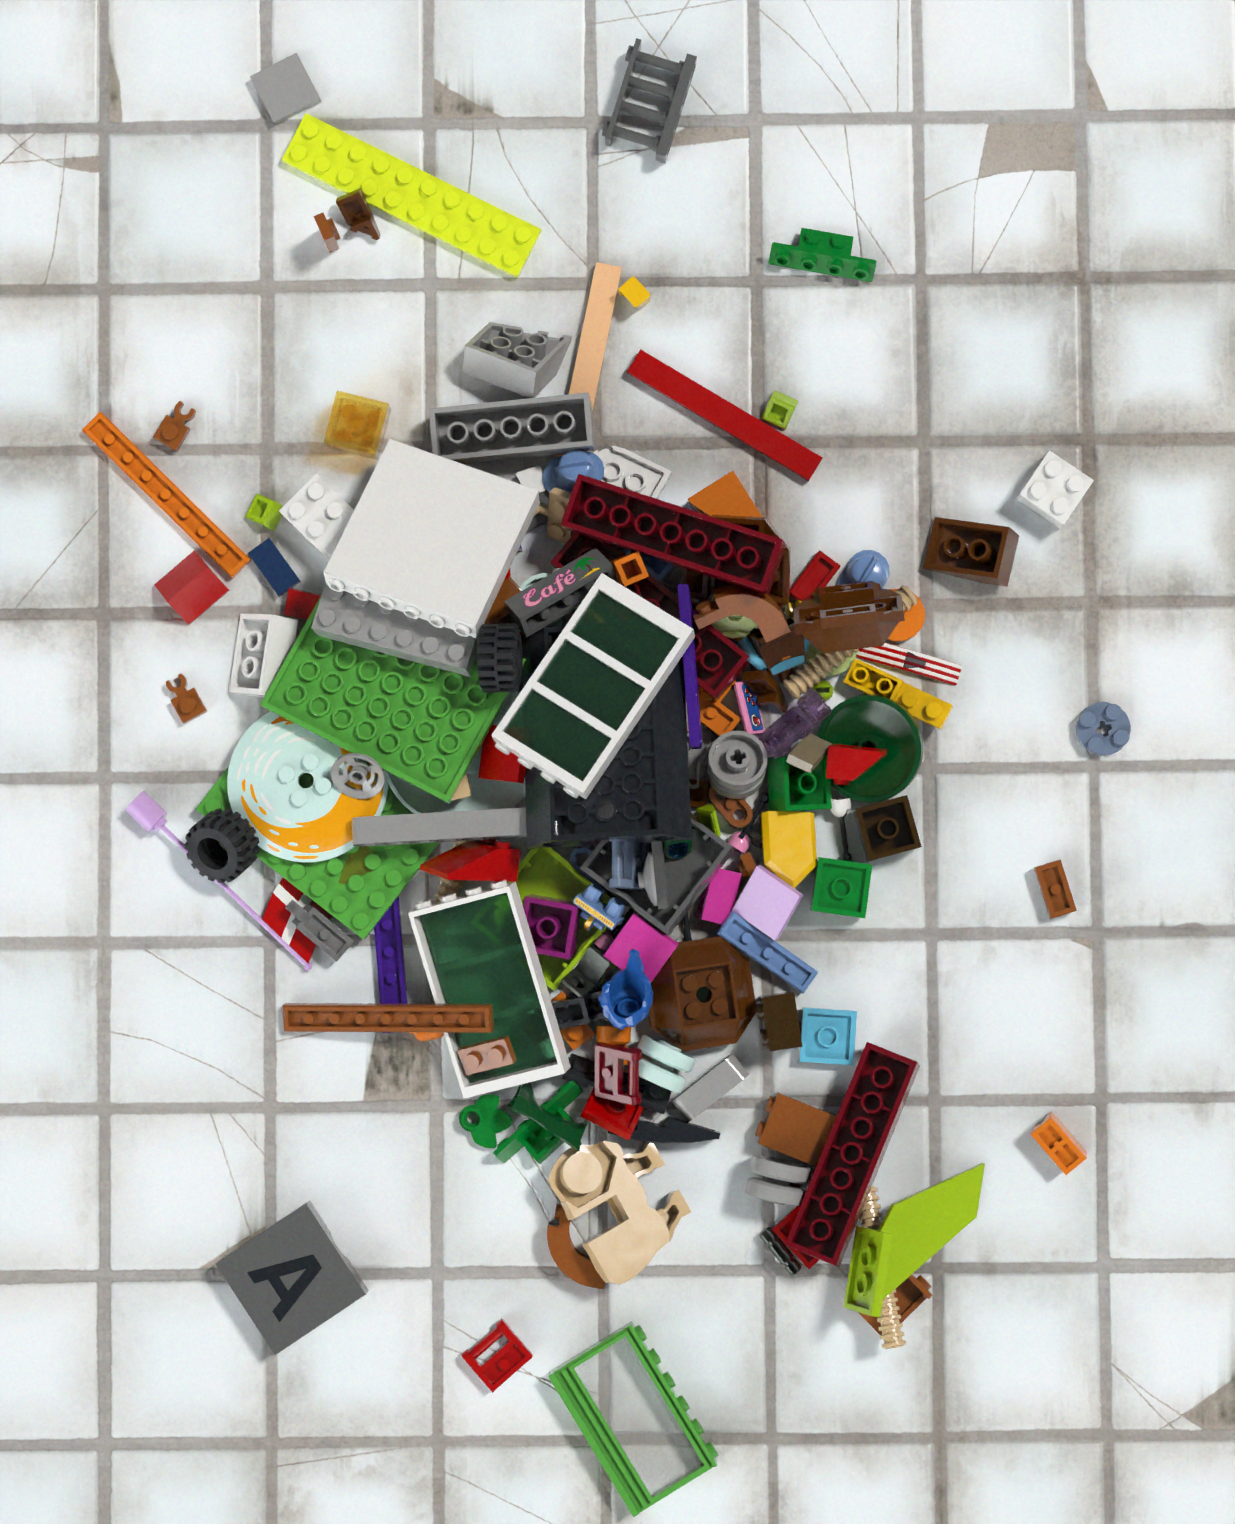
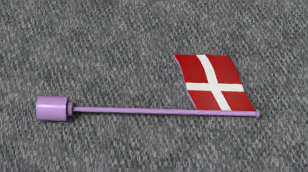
M145 791L141 792L128 805L126 811L148 832L152 830L158 832L161 829L187 854L188 850L185 849V844L165 826L167 823L165 817L168 813ZM282 878L272 893L263 918H261L228 885L218 883L305 967L304 970L308 971L312 968L310 959L316 944L296 928V925L292 923L296 916L285 907L291 900H294L302 908L308 903L327 919L331 920L333 916L285 878Z

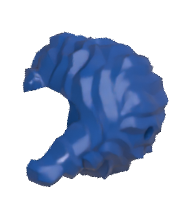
M635 949L629 951L630 956L627 967L616 972L602 986V994L598 997L603 1008V1016L620 1030L625 1027H635L645 1019L653 1003L651 982L644 973V965L642 964L639 951Z

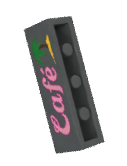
M597 548L592 549L504 601L511 621L517 624L519 630L527 638L579 607L601 573L618 583L612 564Z

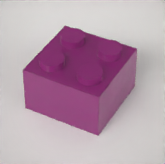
M535 894L525 896L523 908L537 954L564 959L574 957L582 909L574 904L573 901ZM520 935L518 937V943H522Z

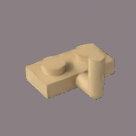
M554 487L549 492V506L540 503L535 515L539 513L548 517L547 537L566 544L574 532L566 530L561 526V522L571 493Z

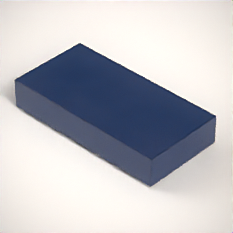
M270 538L248 552L251 559L279 597L286 593L289 588H293L301 582Z

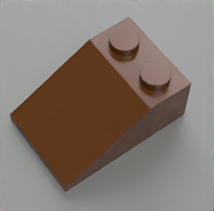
M935 517L923 568L979 583L1008 587L1019 535L1006 526Z

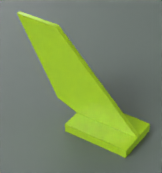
M980 1163L891 1204L878 1230L856 1226L844 1308L869 1316L880 1317L883 1299L977 1217L985 1163Z

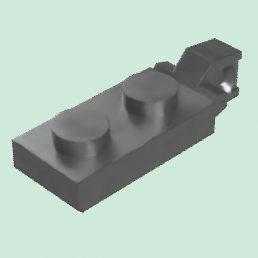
M291 900L285 907L296 916L292 921L296 928L336 962L354 942L308 903L302 908L294 900Z

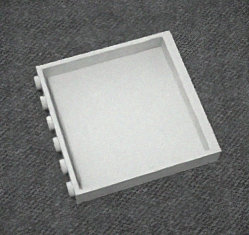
M389 439L324 570L326 585L337 592L346 591L360 600L374 601L385 609L402 611L410 618L427 620L435 627L443 628L444 626L452 629L460 636L477 638L479 630L487 618L540 504L539 490Z

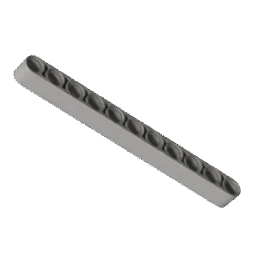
M603 805L600 807L598 815L601 818H609L613 815L614 808L610 805ZM526 807L352 818L353 846L526 838Z

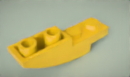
M856 658L843 681L865 695H880L898 702L910 712L915 720H920L939 730H942L953 708L952 704L915 688L903 680Z

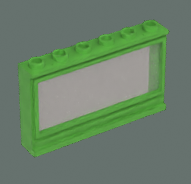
M631 1321L550 1371L548 1377L632 1516L635 1517L693 1479L716 1467L717 1460L715 1458L719 1455L711 1442L706 1444L701 1436L704 1430L697 1418L693 1420L687 1413L690 1407L683 1395H676L673 1390L676 1384L669 1372H662L658 1365L662 1361L655 1349H648L644 1342L648 1338L640 1325L635 1327Z

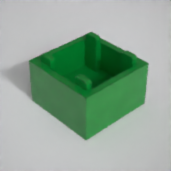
M818 857L810 911L865 918L872 864Z

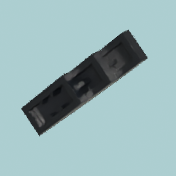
M602 988L589 991L582 998L574 995L552 1001L559 1029L591 1023L593 1020L606 1018L603 1016V1008L598 999L599 995L602 994ZM534 1009L540 1032H548L542 1009Z
M668 1116L666 1126L639 1119L637 1129L634 1128L630 1139L659 1143H692L719 1139L721 1133Z

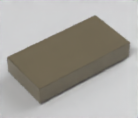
M807 733L788 754L786 762L811 773L828 754V746L832 745V743Z

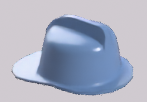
M573 450L549 462L543 472L542 481L548 492L556 487L572 493L578 474L601 481L604 476V466L602 460L596 454Z
M863 550L858 552L850 559L839 577L837 585L874 581L883 588L890 574L888 562L885 557L876 551Z

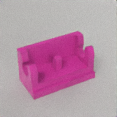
M720 869L701 894L696 918L722 924L735 905L742 874Z

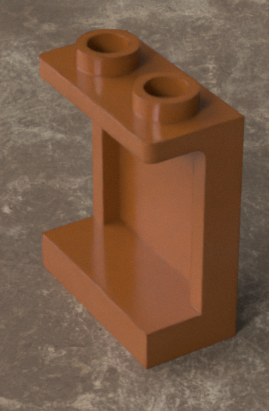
M779 1092L776 1093L775 1097L770 1095L765 1107V1111L769 1112L765 1122L760 1120L755 1132V1136L759 1137L758 1144L817 1166L837 1115Z
M913 1274L910 1275L896 1288L897 1293H894L895 1298H898L896 1306L900 1307V1310H898V1315H901L900 1323L925 1299H930L933 1296L928 1291L932 1286L921 1275L917 1278ZM859 1313L881 1336L882 1331L878 1329V1327H881V1324L877 1322L879 1317Z

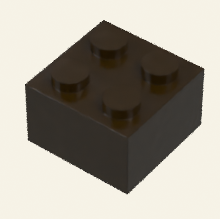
M907 795L853 810L867 862L922 847Z
M794 992L760 996V1002H756L758 1019H763L765 1029H760L762 1045L767 1046L770 1052L803 1047Z

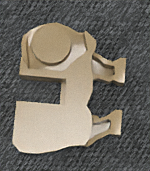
M601 1141L594 1145H581L580 1151L568 1148L556 1160L551 1169L548 1182L550 1188L561 1202L568 1220L575 1219L606 1201L618 1222L582 1244L595 1270L605 1283L620 1285L635 1277L649 1264L656 1252L671 1241L681 1217L691 1213L680 1190H674L668 1194L663 1208L656 1211L654 1208L648 1207L645 1190L638 1177L651 1173L653 1169L665 1165L653 1142L644 1145L640 1153L623 1154L618 1143Z

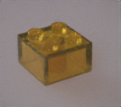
M337 391L324 444L328 448L378 460L391 413L389 403Z

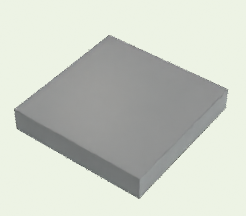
M297 53L250 76L274 125L321 102Z

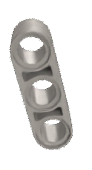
M731 1053L671 1102L686 1121L690 1122L743 1081L749 1073L736 1056Z

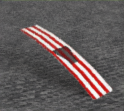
M884 643L883 646L861 648L856 654V657L888 665L952 685H957L962 668L959 664L888 643Z

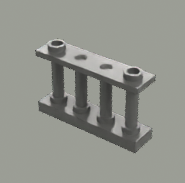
M636 38L634 46L629 45L625 61L629 63L611 120L605 121L602 136H605L606 146H611L615 136L651 147L652 151L656 152V161L666 163L697 65V56L687 53L685 61L674 62L641 52V39ZM640 62L676 73V76L679 77L677 87L672 85L670 88L634 77L633 73L636 63ZM629 87L668 98V101L672 102L669 111L659 112L626 102L625 98ZM621 111L660 123V126L664 127L662 135H656L655 138L617 126Z

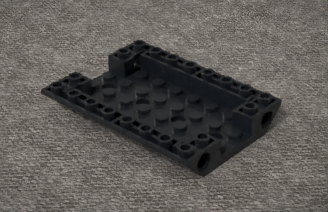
M650 621L579 625L574 632L575 635L595 647L599 645L605 646L609 656L650 681L678 641V638ZM565 626L544 627L527 638L525 635L521 636L522 657L526 659L522 668V689ZM569 641L540 682V684L616 731L645 690L639 684ZM683 656L587 799L580 795L577 798L572 797L563 790L565 786L558 781L552 784L540 775L542 771L534 766L532 769L526 767L527 849L582 846V841L635 838L637 843L692 840ZM534 691L522 708L523 728L531 729L529 748L583 781L596 763L597 755L604 751L611 738ZM600 698H605L610 702L609 707L604 711H598L594 708L595 702ZM603 805L612 806L614 808L613 815L609 818H601L598 815L600 807Z

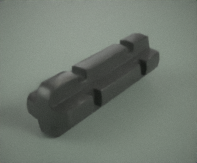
M766 1228L760 1233V1238L765 1244L769 1245L768 1248L781 1265H785L784 1268L789 1275H795L800 1271L801 1265L796 1259L792 1258V1253L780 1238H776L777 1234L772 1228Z

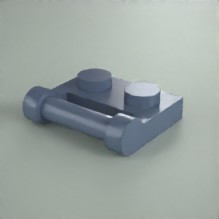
M635 838L609 840L612 842V879H609V888L646 891L645 888L639 889L638 872H643L646 857L649 853V842L637 843ZM623 854H624V872H623Z

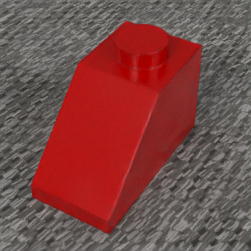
M832 744L828 746L826 778L834 779L833 783L849 785L850 781L858 779L885 757L887 749Z

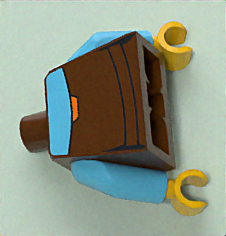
M797 600L795 605L798 606L802 601ZM790 602L785 605V613L788 615L785 618L791 632L767 643L759 628L750 631L746 638H729L730 640L737 641L736 645L750 656V664L758 670H767L771 676L778 674L780 683H783L785 679H790V675L794 674L793 668L805 663V654L810 645V642L801 634L795 635L794 610Z

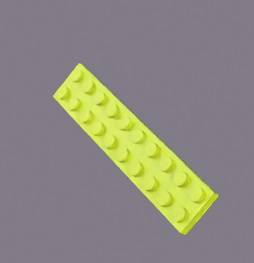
M305 113L282 158L283 163L346 194L361 188L368 205L516 278L519 277L542 232L540 228Z

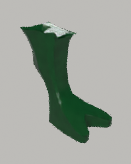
M530 1082L519 1085L515 1096L508 1103L506 1109L512 1113L533 1119L550 1134L562 1140L573 1149L580 1151V1146L582 1145L581 1138L588 1122L584 1120L582 1123H576L546 1111L538 1105Z

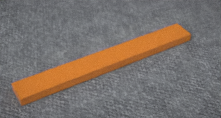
M101 411L82 429L232 579L251 561Z

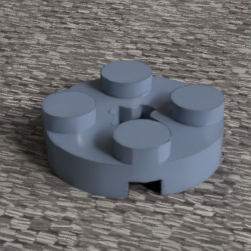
M1108 702L1092 704L1082 712L1076 724V736L1083 748L1095 755L1107 756L1121 750L1130 738L1131 725L1129 718L1117 704ZM1104 721L1105 725L1110 726L1107 736H1103L1102 733H1097L1096 728L1100 727L1099 722Z

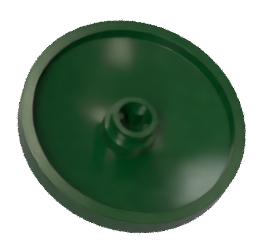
M860 695L841 702L824 718L817 737L832 744L887 749L885 757L858 779L850 781L849 785L833 783L834 779H831V786L845 797L860 802H879L901 793L915 779L923 759V739L914 717L898 702L880 695Z

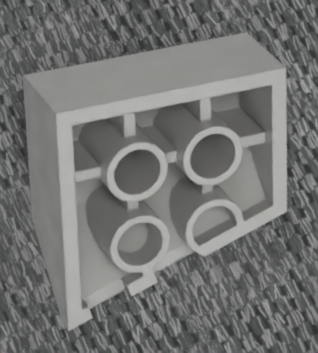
M489 322L465 345L462 373L494 384L499 388L518 393L522 397L534 398L557 375L571 343L572 336L562 335V339L548 337V332L538 331L537 334L524 333L521 327Z

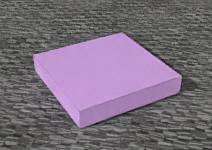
M758 865L732 911L773 940H777L802 899L803 894L763 866Z

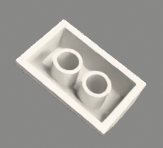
M240 614L229 692L265 697L295 643L298 620L271 614Z

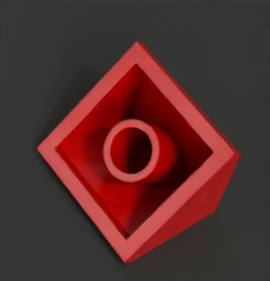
M195 550L154 584L164 599L188 625L230 591Z

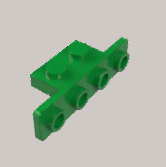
M801 228L798 246L772 243L768 263L770 265L872 282L877 261L851 256L853 236Z
M572 1080L562 1085L552 1099L540 1106L558 1117L575 1122L564 1109L583 1093V1090ZM530 1118L520 1123L517 1131L509 1138L503 1139L493 1154L501 1162L506 1163L522 1147H525L536 1162L541 1164L564 1142L550 1134Z

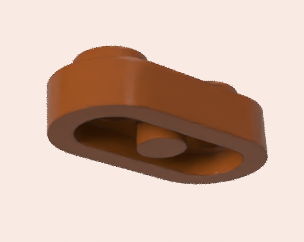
M710 786L708 790L710 803L731 827L743 828L751 822L753 812L744 798L730 799L725 797V799H718L716 791ZM734 811H741L743 818L741 820L735 819Z

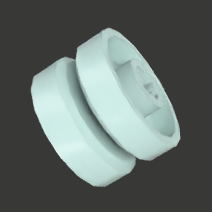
M643 1035L638 1048L642 1050V1053L651 1057L650 1061L645 1058L639 1060V1076L663 1088L681 1094L686 1080L681 1075L673 1072V1069L675 1068L685 1073L691 1072L696 1059L670 1043Z

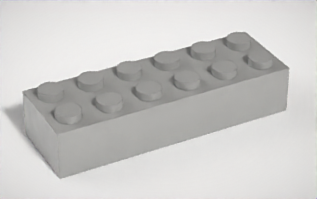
M588 392L429 408L432 453L461 464L559 455L573 450L584 452L596 451L592 402Z
M325 583L311 627L318 636L471 677L477 658L478 637L460 636L454 630L444 626L443 628H438L427 620L410 618L402 611L385 609L374 601L360 600L346 591L337 592Z

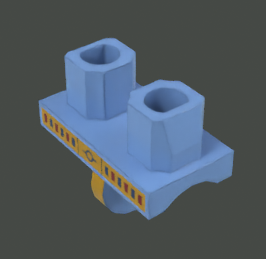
M592 883L584 892L578 894L573 903L583 909L580 916L587 920L584 925L586 930L590 931L594 926L601 931L605 926L613 930L617 925H621L625 919L622 914L626 903L616 897L611 898L607 905L600 901L605 890L597 883Z

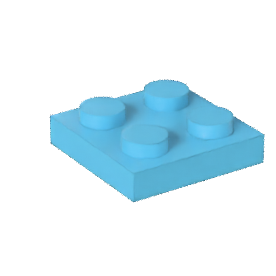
M803 1007L801 1025L803 1047H800L799 1061L854 1065L857 1011Z

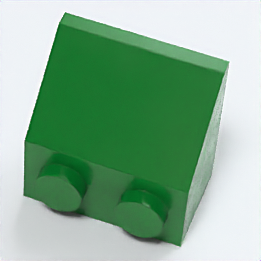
M828 755L821 760L811 773L787 763V757H767L769 811L832 809L831 779L826 778Z

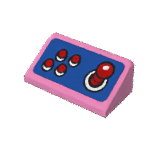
M736 682L733 689L743 730L753 735L765 732L756 694L743 682Z

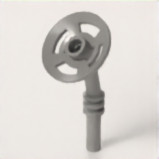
M360 753L342 755L334 762L331 769V778L336 788L352 798L366 799L373 797L381 791L385 782V774L380 764L373 758ZM344 761L347 762V763L344 765L343 773H342V774H339V767H340V765H341ZM350 765L353 766L351 772H348V767ZM371 772V777L367 779V773ZM375 773H378V781L372 786L371 783L374 781ZM350 780L353 783L362 784L363 789L350 787L346 782Z

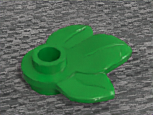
M486 1094L479 1097L474 1105L464 1107L459 1115V1122L462 1128L471 1132L474 1142L485 1148H496L497 1139L495 1133L506 1130L513 1124L511 1117L505 1111L498 1109L500 1101L498 1095ZM470 1113L477 1115L478 1120L476 1123L468 1121Z

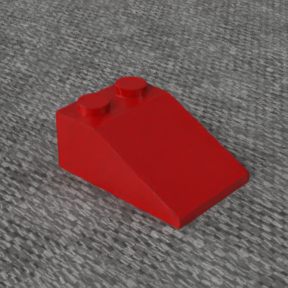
M497 839L466 841L420 864V870L447 880L502 881L506 879L507 882H517L521 850L511 847V842Z

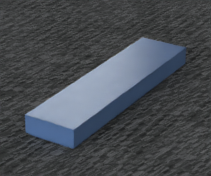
M730 911L716 931L718 935L802 994H804L818 974L817 970L733 911Z

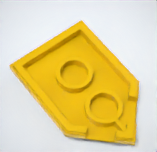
M796 811L762 812L761 828L764 866L787 884L796 888L817 866L814 813Z

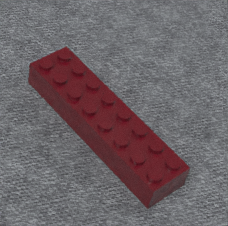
M581 474L577 476L561 522V526L568 531L633 552L639 551L642 555L767 596L770 594L787 545L783 539Z
M574 533L552 559L551 564L555 569L562 568L594 548H597L608 561L625 554L614 545ZM649 573V577L625 587L680 621L678 597ZM601 593L595 601L620 623L648 621L604 593ZM693 617L698 687L717 702L749 664L750 656L711 624L698 629Z
M869 1042L866 1043L786 1240V1246L838 1268L840 1267L920 1068L917 1061Z

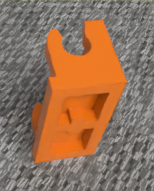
M1052 1111L1046 1115L1043 1122L1033 1127V1131L1030 1133L1031 1136L1065 1175L1087 1159V1151Z

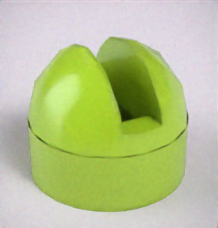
M820 680V683L813 685L812 696L815 700L826 702L832 697L833 687L828 681ZM816 688H829V693H816Z

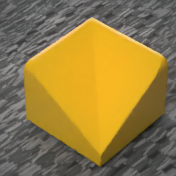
M632 276L618 288V294L626 297L636 308L650 302L651 294L635 276Z

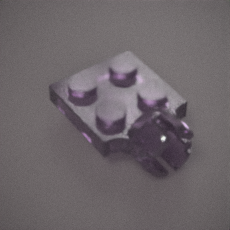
M814 689L809 690L797 701L798 706L794 705L787 713L783 714L763 733L757 736L763 743L767 753L774 759L786 755L791 750V745L799 739L806 738L815 725L820 724L831 714L830 706L822 701L823 697Z

